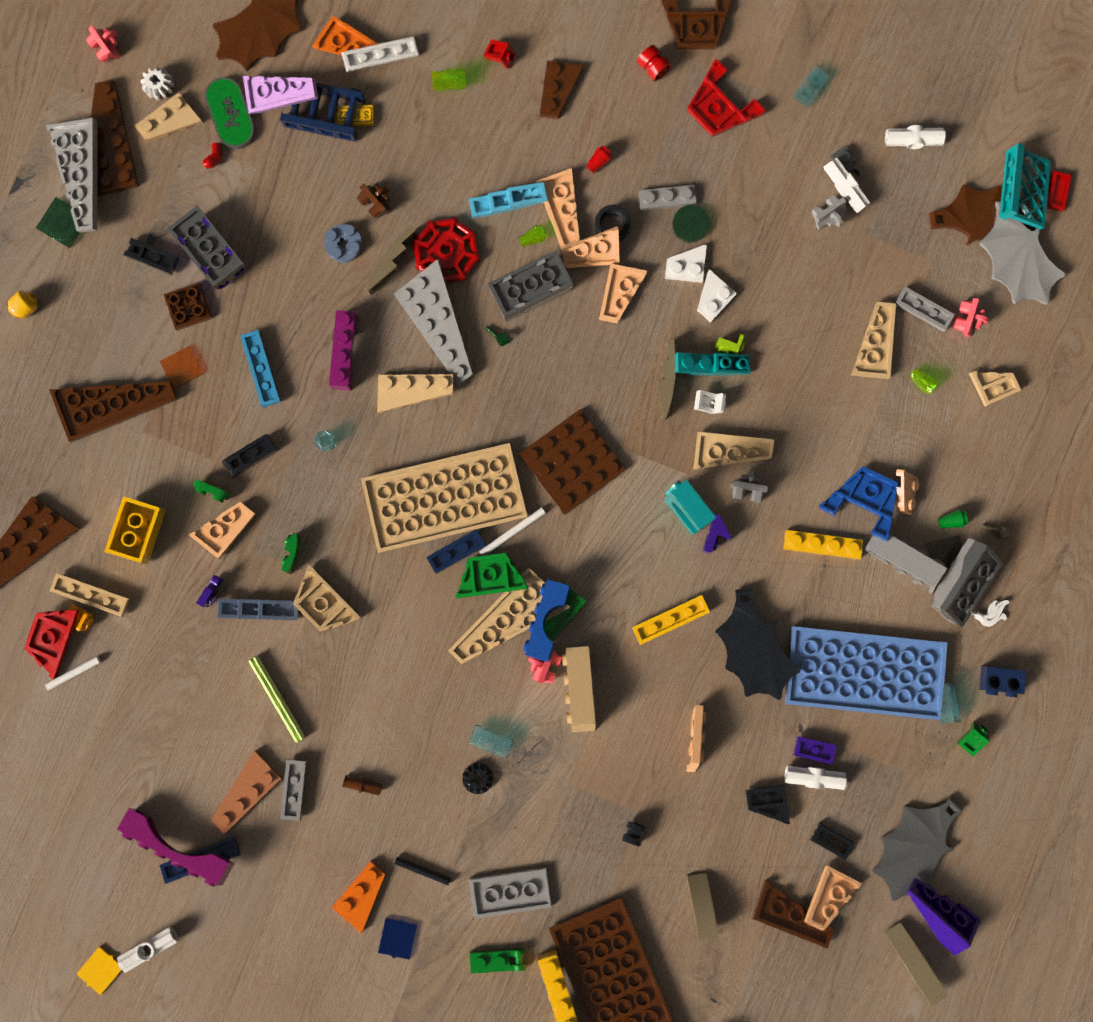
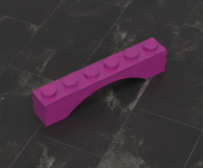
M128 808L117 828L118 831L122 832L121 836L125 839L138 841V846L146 850L151 848L155 851L154 854L162 859L169 858L172 860V865L178 868H182V866L187 868L190 875L197 878L199 876L205 878L204 882L212 887L223 885L235 864L219 854L193 856L176 850L161 837L152 817L134 808Z

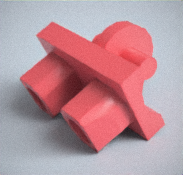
M92 25L88 28L91 34L86 41L92 48L101 47L96 53L100 61L107 62L111 58L118 59L121 56L115 48L118 44L116 41L118 33L115 30H108V28L103 30L95 29Z
M973 298L972 302H961L959 312L968 314L967 319L957 317L954 328L964 332V336L970 337L974 322L976 323V329H981L982 324H988L989 318L985 317V310H980L979 315H977L980 306L978 304L979 299Z
M553 650L550 663L529 657L527 661L532 663L530 670L534 671L532 679L542 684L543 682L553 683L555 673L548 671L550 664L559 666L562 657L555 653V650Z

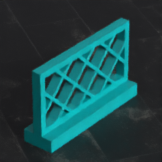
M1018 143L1006 151L999 218L1003 220L1012 218L1035 228L1043 229L1045 228L1051 160L1024 150L1025 145ZM1024 157L1027 159V161H1028L1029 164H1030V165H1028L1027 167H1026L1025 163L1023 162V158H1024ZM1037 162L1044 165L1043 172L1040 171L1036 164ZM1029 167H1032L1036 177H1032L1028 170ZM1022 172L1028 180L1026 183L1022 179ZM1036 178H1038L1042 184L1041 189L1035 182ZM1030 183L1033 190L1035 191L1034 194L1030 193L1029 189L1026 186L1027 184ZM1020 189H1022L1026 196L1024 200L1020 196ZM1033 196H1038L1040 200V206H1038ZM1025 201H1029L1033 207L1032 211H1029ZM1019 206H1020L1021 209L1023 210V212H1024V214H1025L1024 216H1023V215H1020V214H1017V213H1018V210H1019ZM1035 211L1039 221H1036L1031 213Z

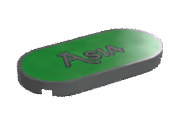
M221 77L213 80L205 90V101L220 141L227 147L232 149L245 148L251 143V139L255 135V126L248 112L243 92L238 83L233 79Z

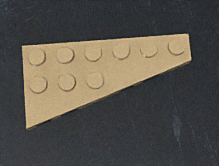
M530 568L521 575L529 589L503 593L448 650L462 665L529 630L531 622L535 621L537 616L534 613L536 604L541 602L542 595H540L542 584H546ZM566 605V607L553 610L548 615L546 621L568 610L570 606Z

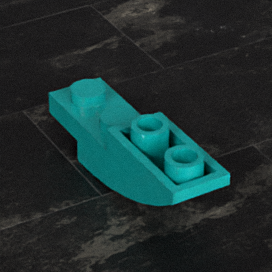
M678 352L675 353V373H689V375L698 376L751 374L750 355Z

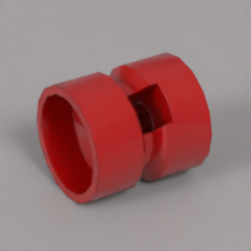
M653 44L641 53L637 63L643 70H648L647 74L655 82L670 70L672 63L666 57H661L662 52Z

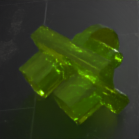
M446 68L443 71H431L433 92L466 89L465 69L450 70Z

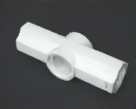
M921 125L887 129L885 135L886 146H907L908 149H919L923 146H943L945 141L944 128H923Z
M837 157L823 167L834 181L838 192L848 200L856 213L871 203L860 189V185L850 172L848 173Z
M787 765L784 776L786 783L806 785V787L817 789L825 787L844 790L847 781L845 772L828 771L824 768L810 766L804 768Z
M170 926L118 956L117 960L120 969L126 973L177 943L179 940L175 929ZM145 945L151 948V954L145 951Z

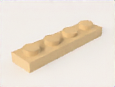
M56 573L49 590L50 592L120 617H124L130 601L127 597L60 573Z

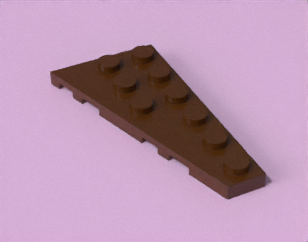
M169 381L49 389L68 441L71 443L178 400Z

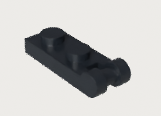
M130 238L129 248L123 254L125 257L172 276L179 261L177 256ZM140 248L138 254H136V249Z
M265 434L222 460V463L230 471V477L234 478L278 450L268 434ZM236 460L240 463L237 467L234 465Z

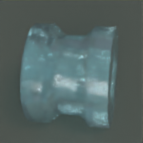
M321 431L315 436L316 446L324 452L333 450L336 445L334 436L327 431Z

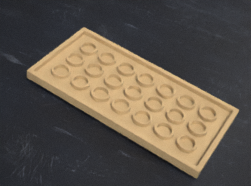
M510 443L361 478L378 553L527 518Z

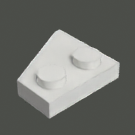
M706 245L667 258L665 279L702 283Z
M709 270L697 311L712 322L737 293Z

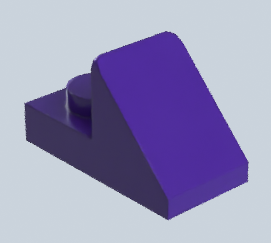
M718 514L714 515L716 518L711 522L702 552L710 554L712 550L716 551L719 542L716 537L729 541L732 540L723 520Z

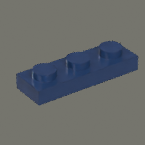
M476 529L426 558L435 574L481 550L486 545Z

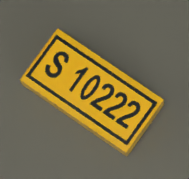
M373 105L356 106L352 126H374ZM337 106L336 124L342 125L345 123L349 106Z

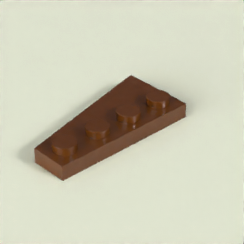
M764 881L752 917L753 920L827 949L834 931L830 926H827L825 930H820L804 922L808 911L774 888L767 881Z

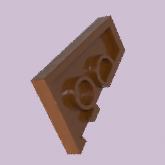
M547 61L540 117L559 118L579 75L584 69V65Z

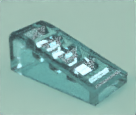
M944 683L940 723H961L956 685Z

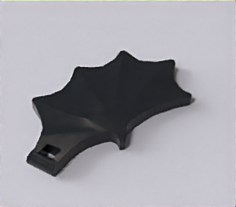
M752 588L735 590L736 601L732 614L715 631L726 647L727 661L725 669L740 678L746 697L761 693L771 695L780 700L785 683L791 677L800 673V668L793 664L783 653L777 641L775 628L778 620L775 619L773 623H767L757 612L754 605ZM749 596L750 601L741 603L740 597Z

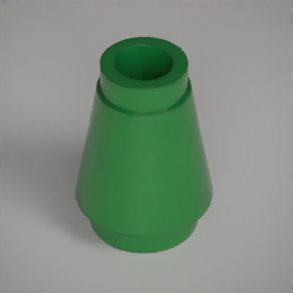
M957 509L938 517L940 529L960 528L968 525V517L965 509Z

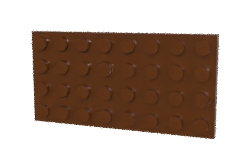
M621 897L549 927L587 1022H673Z

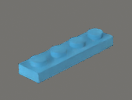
M256 330L240 335L261 407L265 408L281 403L260 331Z

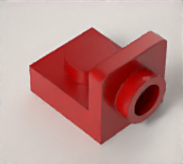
M491 39L483 56L487 60L499 62L506 69H509L515 60L516 52L509 43Z

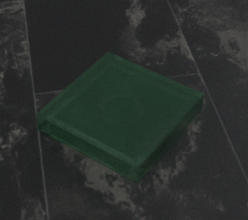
M57 197L54 198L36 226L37 230L67 248L71 247L80 233L76 231L71 213L72 206Z

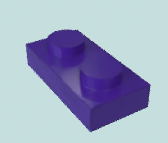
M797 736L793 755L833 765L837 745Z

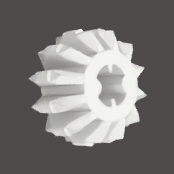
M156 66L154 71L149 68L148 74L143 73L144 79H141L142 89L150 98L155 97L156 100H159L163 96L166 99V93L172 94L170 88L174 87L173 77L166 69L160 70Z

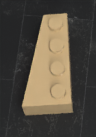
M589 646L566 648V654H562L563 666H567V673H564V685H568L569 692H565L566 704H570V712H567V724L571 723L572 732L595 731Z

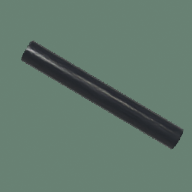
M396 857L395 865L449 886L451 878Z

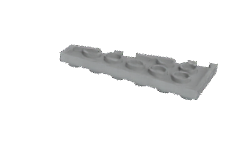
M87 118L46 125L47 131L50 132L52 140H50L51 145L56 151L57 156L55 159L63 184L66 185V196L72 206L71 213L76 231L81 233L97 231V120Z
M437 259L395 292L394 295L449 374L454 375L456 384L460 386L474 375V371L463 342L464 338L460 332L453 302L446 286V279L441 270L442 266L440 260Z

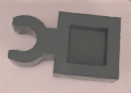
M847 145L830 156L831 161L837 157L848 173L856 172L858 176L862 173L858 166H854L857 159Z

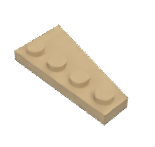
M697 432L693 470L772 459L774 440Z

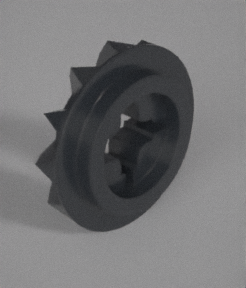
M473 763L463 772V785L467 791L473 794H483L492 786L493 773L487 765ZM474 771L479 776H486L481 779V787L477 782H470L475 777Z

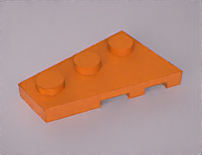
M332 16L312 46L314 49L342 56V52L378 43L335 16Z

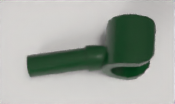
M488 325L485 327L500 346L509 343L505 333L498 335Z

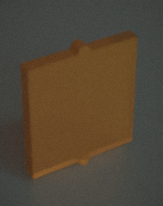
M190 346L160 361L165 371V376L168 377L174 389L204 374L198 363L199 359L195 357Z

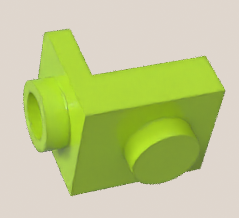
M740 334L736 343L719 337L715 349H718L719 353L724 354L742 352L746 342L743 340L744 334Z

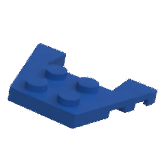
M863 466L840 489L833 492L831 497L825 502L823 501L819 509L835 516L844 500L880 516L871 534L888 542L898 482Z

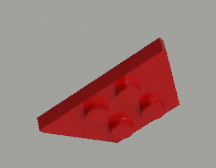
M79 609L45 611L35 614L24 649L29 655L34 657L40 667L43 666L50 673L48 676L51 679H55L58 676L80 612Z

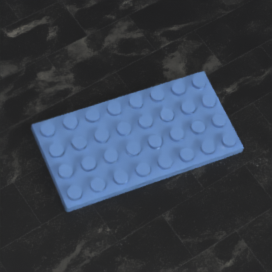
M792 626L789 659L800 668V673L791 677L786 683L785 704L942 720L947 643Z

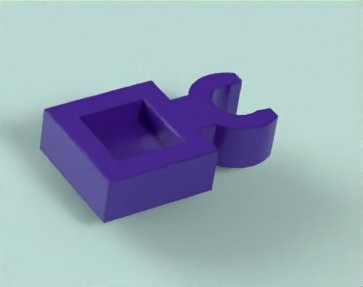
M214 575L196 604L207 608L209 605L211 606L217 598L215 595L217 589L224 579Z

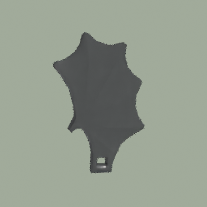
M951 797L928 809L904 806L899 825L892 832L881 837L883 855L880 862L872 869V872L884 879L889 888L892 901L908 895L907 890L914 878L930 886L932 874L940 858L954 850V847L946 845V835L950 824L963 808ZM948 806L953 809L951 814L945 810Z

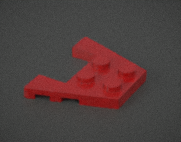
M717 59L714 60L687 108V111L712 137L760 117L766 112L755 98L740 111L715 84L727 74L728 70Z

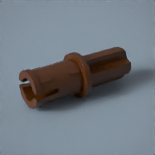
M345 775L343 780V788L357 790L359 793L366 792L380 795L382 791V784L367 781L365 778L359 779Z

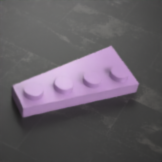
M243 76L248 112L252 115L318 99L316 80L313 78Z

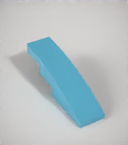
M544 182L510 187L504 191L488 193L486 196L469 198L472 219L547 202Z

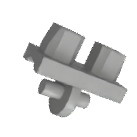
M832 195L826 200L828 208L825 210L821 206L813 208L812 216L816 220V227L820 230L827 224L830 227L834 224L837 227L843 225L842 218L846 216L844 213L846 212V200L843 197L838 199Z
M751 470L748 475L741 474L740 480L747 481V483L740 481L731 482L730 488L733 489L732 497L738 500H743L745 491L752 492L750 501L761 503L768 489V486L752 484L753 482L760 483V477H754V471Z

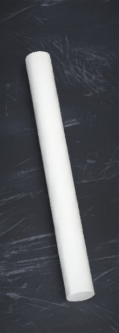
M541 507L479 551L480 554L486 556L546 514Z

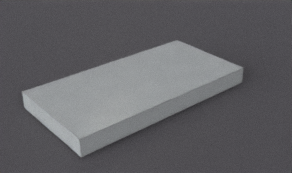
M547 866L469 878L474 919L552 907Z

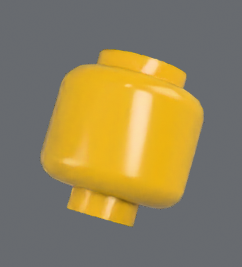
M20 290L8 300V310L14 317L25 319L38 308L37 298L32 292Z

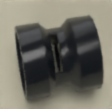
M628 821L626 826L627 832L623 835L622 840L640 847L642 834L645 833L647 827L633 821Z

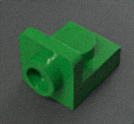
M973 722L971 729L958 740V745L974 757L989 742V731L982 724L978 725L976 722Z

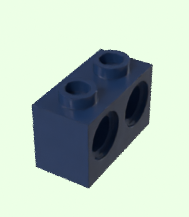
M981 666L979 690H986L988 695H998V692H1005L1007 697H1018V694H1025L1026 671ZM992 676L996 678L994 686L990 685V678ZM1012 678L1015 680L1013 688L1009 686V681Z

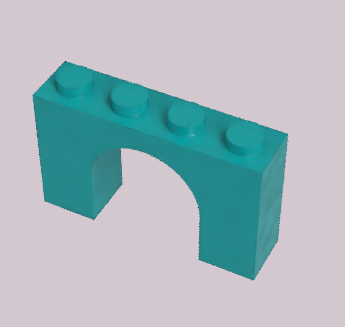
M687 480L684 482L677 481L665 493L667 496L664 501L691 536L716 518Z

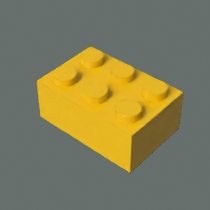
M123 496L104 552L148 564L166 510Z

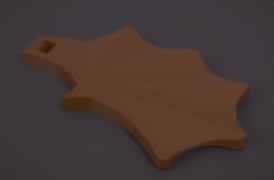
M252 0L251 4L235 17L214 23L213 28L220 40L219 49L216 53L217 59L236 61L248 71L252 64L260 58L277 57L280 45L284 39L302 30L295 10L297 0Z
M962 185L956 198L949 206L940 211L929 213L931 229L947 228L957 230L968 237L967 246L975 241L982 240L994 226L996 218L995 203L1001 201L1002 186H997L991 190L979 191L967 185ZM1027 200L1025 204L1029 211H1031V204ZM1019 206V210H1018V213H1017V214H1020V215H1023V216H1024L1025 214H1024L1023 210L1021 209V207ZM937 217H942V223H938ZM1022 223L1030 231L1035 230V227Z

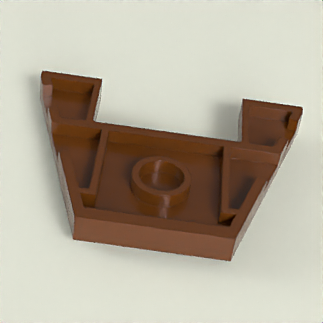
M661 0L678 50L716 49L731 0H715L716 11L678 12L677 0Z

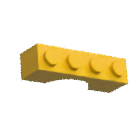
M557 949L538 955V964L556 1022H579L567 988Z

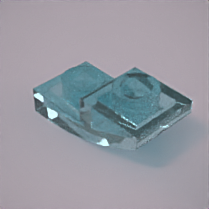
M814 66L792 98L808 108L830 76Z
M475 725L469 744L492 754L508 758L514 740L499 732H492L480 725Z

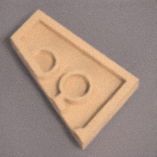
M610 264L599 320L613 323L619 322L646 276V270Z
M239 502L211 522L209 521L197 531L190 533L189 536L220 559L255 517L256 513L242 502Z
M695 705L693 709L691 737H693V740H691L689 755L692 756V760L687 765V772H695L704 758L701 743H704L705 731H702V724L706 722V712H703V706Z
M825 866L804 922L820 930H825L839 913L841 907L850 900L851 895L856 889H859L862 883L829 866Z

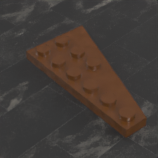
M114 79L95 83L91 118L97 120V196L138 187L116 82Z
M31 496L0 539V588L9 580L14 579L21 571L29 568L49 553L56 545L64 542L67 537L76 533L80 528L36 497Z

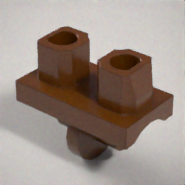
M376 184L372 188L371 185H361L360 189L362 191L357 199L365 206L372 201L374 205L368 211L374 218H379L384 213L389 214L392 211L386 204L390 199L387 195L389 191L387 186L380 187Z

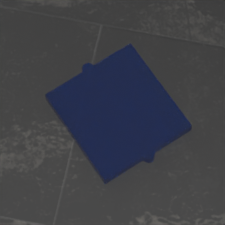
M385 918L378 953L390 955L392 958L399 957L410 960L417 924L404 922L403 919L399 921Z

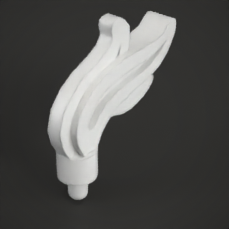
M994 600L989 605L987 613L982 614L979 611H973L972 615L983 626H993L1000 619H1007L1002 611L1006 604H1009V601L1002 600L998 602Z

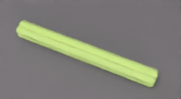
M258 656L249 660L251 667L295 742L303 740L305 738L303 731Z

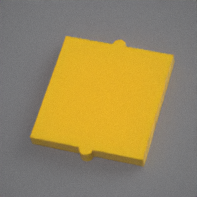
M99 946L76 974L87 983L86 986L92 987L101 995L122 970L114 955H110Z

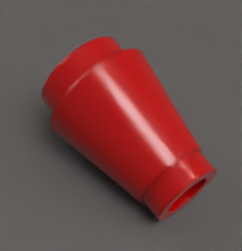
M604 145L600 148L597 147L586 165L587 169L594 174L611 161L610 158L613 154Z

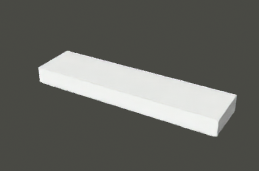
M414 36L342 52L347 72L409 59L419 55Z

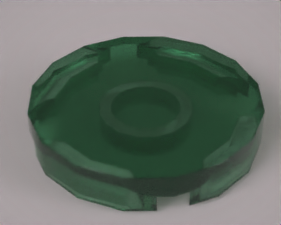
M687 205L680 208L675 213L672 221L674 234L678 239L686 243H696L702 240L710 226L707 213L695 205Z

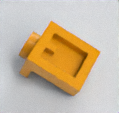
M71 604L69 610H80L74 627L78 631L88 630L93 624L94 620L92 618L94 614L75 604Z

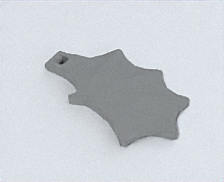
M1001 201L995 203L996 218L994 226L989 234L979 242V245L988 252L992 259V279L1001 282L1008 288L1013 304L1028 299L1036 300L1046 305L1049 302L1051 287L1056 281L1063 278L1065 273L1057 268L1043 251L1038 240L1040 229L1035 228L1034 231H1030L1020 221L1012 218L1007 220L999 218Z

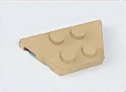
M310 565L307 566L293 605L320 632L359 620L361 617Z

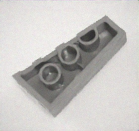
M891 531L888 542L874 535L872 536L865 551L887 565L892 563V567L897 572L903 575L909 574L912 582L917 585L924 584L928 587L926 591L933 594L947 570L942 561L936 558L932 560L927 557L928 554L919 548L916 550L910 547L911 544L908 541L893 537Z

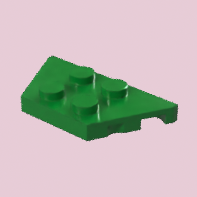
M507 553L468 558L466 571L462 575V582L455 598L460 599L527 590L529 587Z

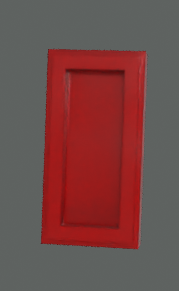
M1055 170L1051 173L1047 209L1061 212L1065 210L1072 174Z

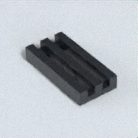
M818 823V827L815 829L814 835L811 836L810 840L846 860L855 842ZM821 830L829 832L849 845L847 847L821 833ZM818 836L845 850L844 854L817 839Z

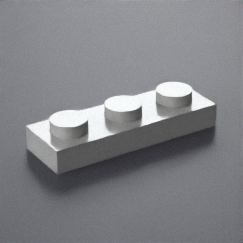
M694 185L638 191L640 211L696 205Z
M907 287L902 289L895 302L896 306L943 332L946 331L955 315Z
M286 760L280 819L301 820L307 761Z

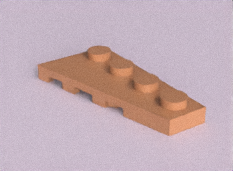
M256 750L211 819L223 834H226L282 779Z

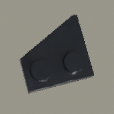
M785 785L745 790L748 810L785 824H790Z

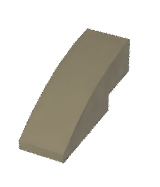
M707 873L687 875L698 939L719 937Z

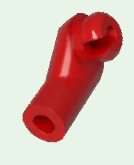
M220 143L211 144L212 153L203 160V166L206 169L214 168L222 161Z

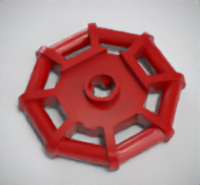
M454 216L449 219L427 221L426 226L417 238L412 241L416 270L422 272L427 268V264L433 263L438 259L442 266V273L443 270L454 268L457 273L443 275L446 282L466 280L465 277L481 259L476 237L478 235L477 232L472 231ZM450 226L446 232H437L436 228ZM456 227L458 230L464 233L465 236L460 237L458 234L454 232V228ZM432 231L434 234L430 238V240L428 242H423L425 238L428 236V234ZM468 240L470 241L471 253L465 252L464 243ZM450 246V253L443 254L442 247L447 248ZM421 247L427 248L428 258L424 260ZM464 258H469L470 260L461 270L459 268L460 263Z

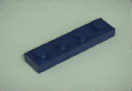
M235 836L188 854L193 856L219 854L228 860L241 855ZM172 860L159 865L165 884L190 875L187 868L183 866L178 868L172 865Z

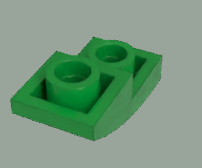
M294 532L292 535H288L284 542V545H286L284 549L290 552L289 556L286 555L282 560L281 565L283 567L281 570L288 574L293 572L300 551V535Z

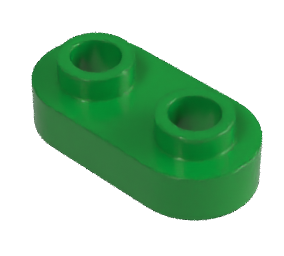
M195 479L193 486L196 487V492L206 495L207 492L213 494L212 498L223 503L224 499L228 501L231 493Z

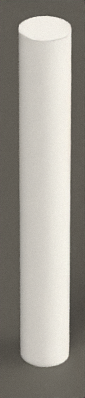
M96 656L45 684L46 689L49 691L101 663L100 658Z

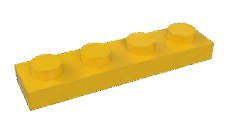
M786 530L783 549L861 559L863 540Z
M700 595L632 627L641 645L710 613L703 596Z

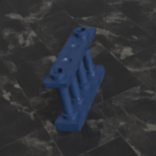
M316 83L318 99L312 100L309 115L306 118L299 117L298 115L300 103L292 105L291 111L288 114L281 113L280 121L286 128L356 142L357 133L352 126L357 102L365 103L366 99L363 92L355 88L349 90ZM321 94L332 96L327 119L324 122L316 119ZM339 98L350 100L345 123L342 125L334 123Z

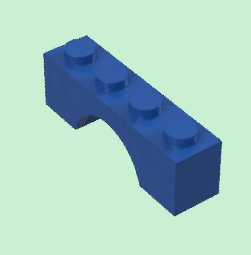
M547 580L546 584H542L540 590L542 599L541 602L536 604L534 613L537 616L535 621H532L530 624V640H526L523 651H526L525 655L527 657L550 663L555 644L548 638L545 632V622L553 610L566 607L571 591L569 585Z

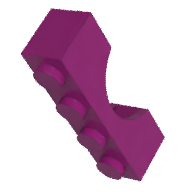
M336 310L329 386L334 390L351 391L352 352L358 326V316L355 311Z

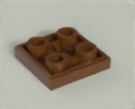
M200 282L164 294L176 331L213 319Z

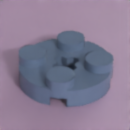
M340 224L326 232L324 247L331 258L340 263H348L358 257L363 243L359 232L352 225ZM343 239L348 241L345 248L341 245L338 246Z

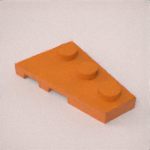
M372 860L332 907L360 933L363 932L386 874Z

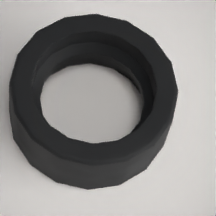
M605 206L596 215L595 232L596 234L604 232L601 223L606 215H618L622 218L624 224L623 229L619 233L620 242L629 233L630 216L620 206Z

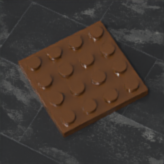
M581 409L519 453L564 515L626 470Z

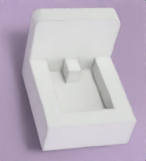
M698 390L696 392L694 409L711 414L723 413L726 406V394H714Z

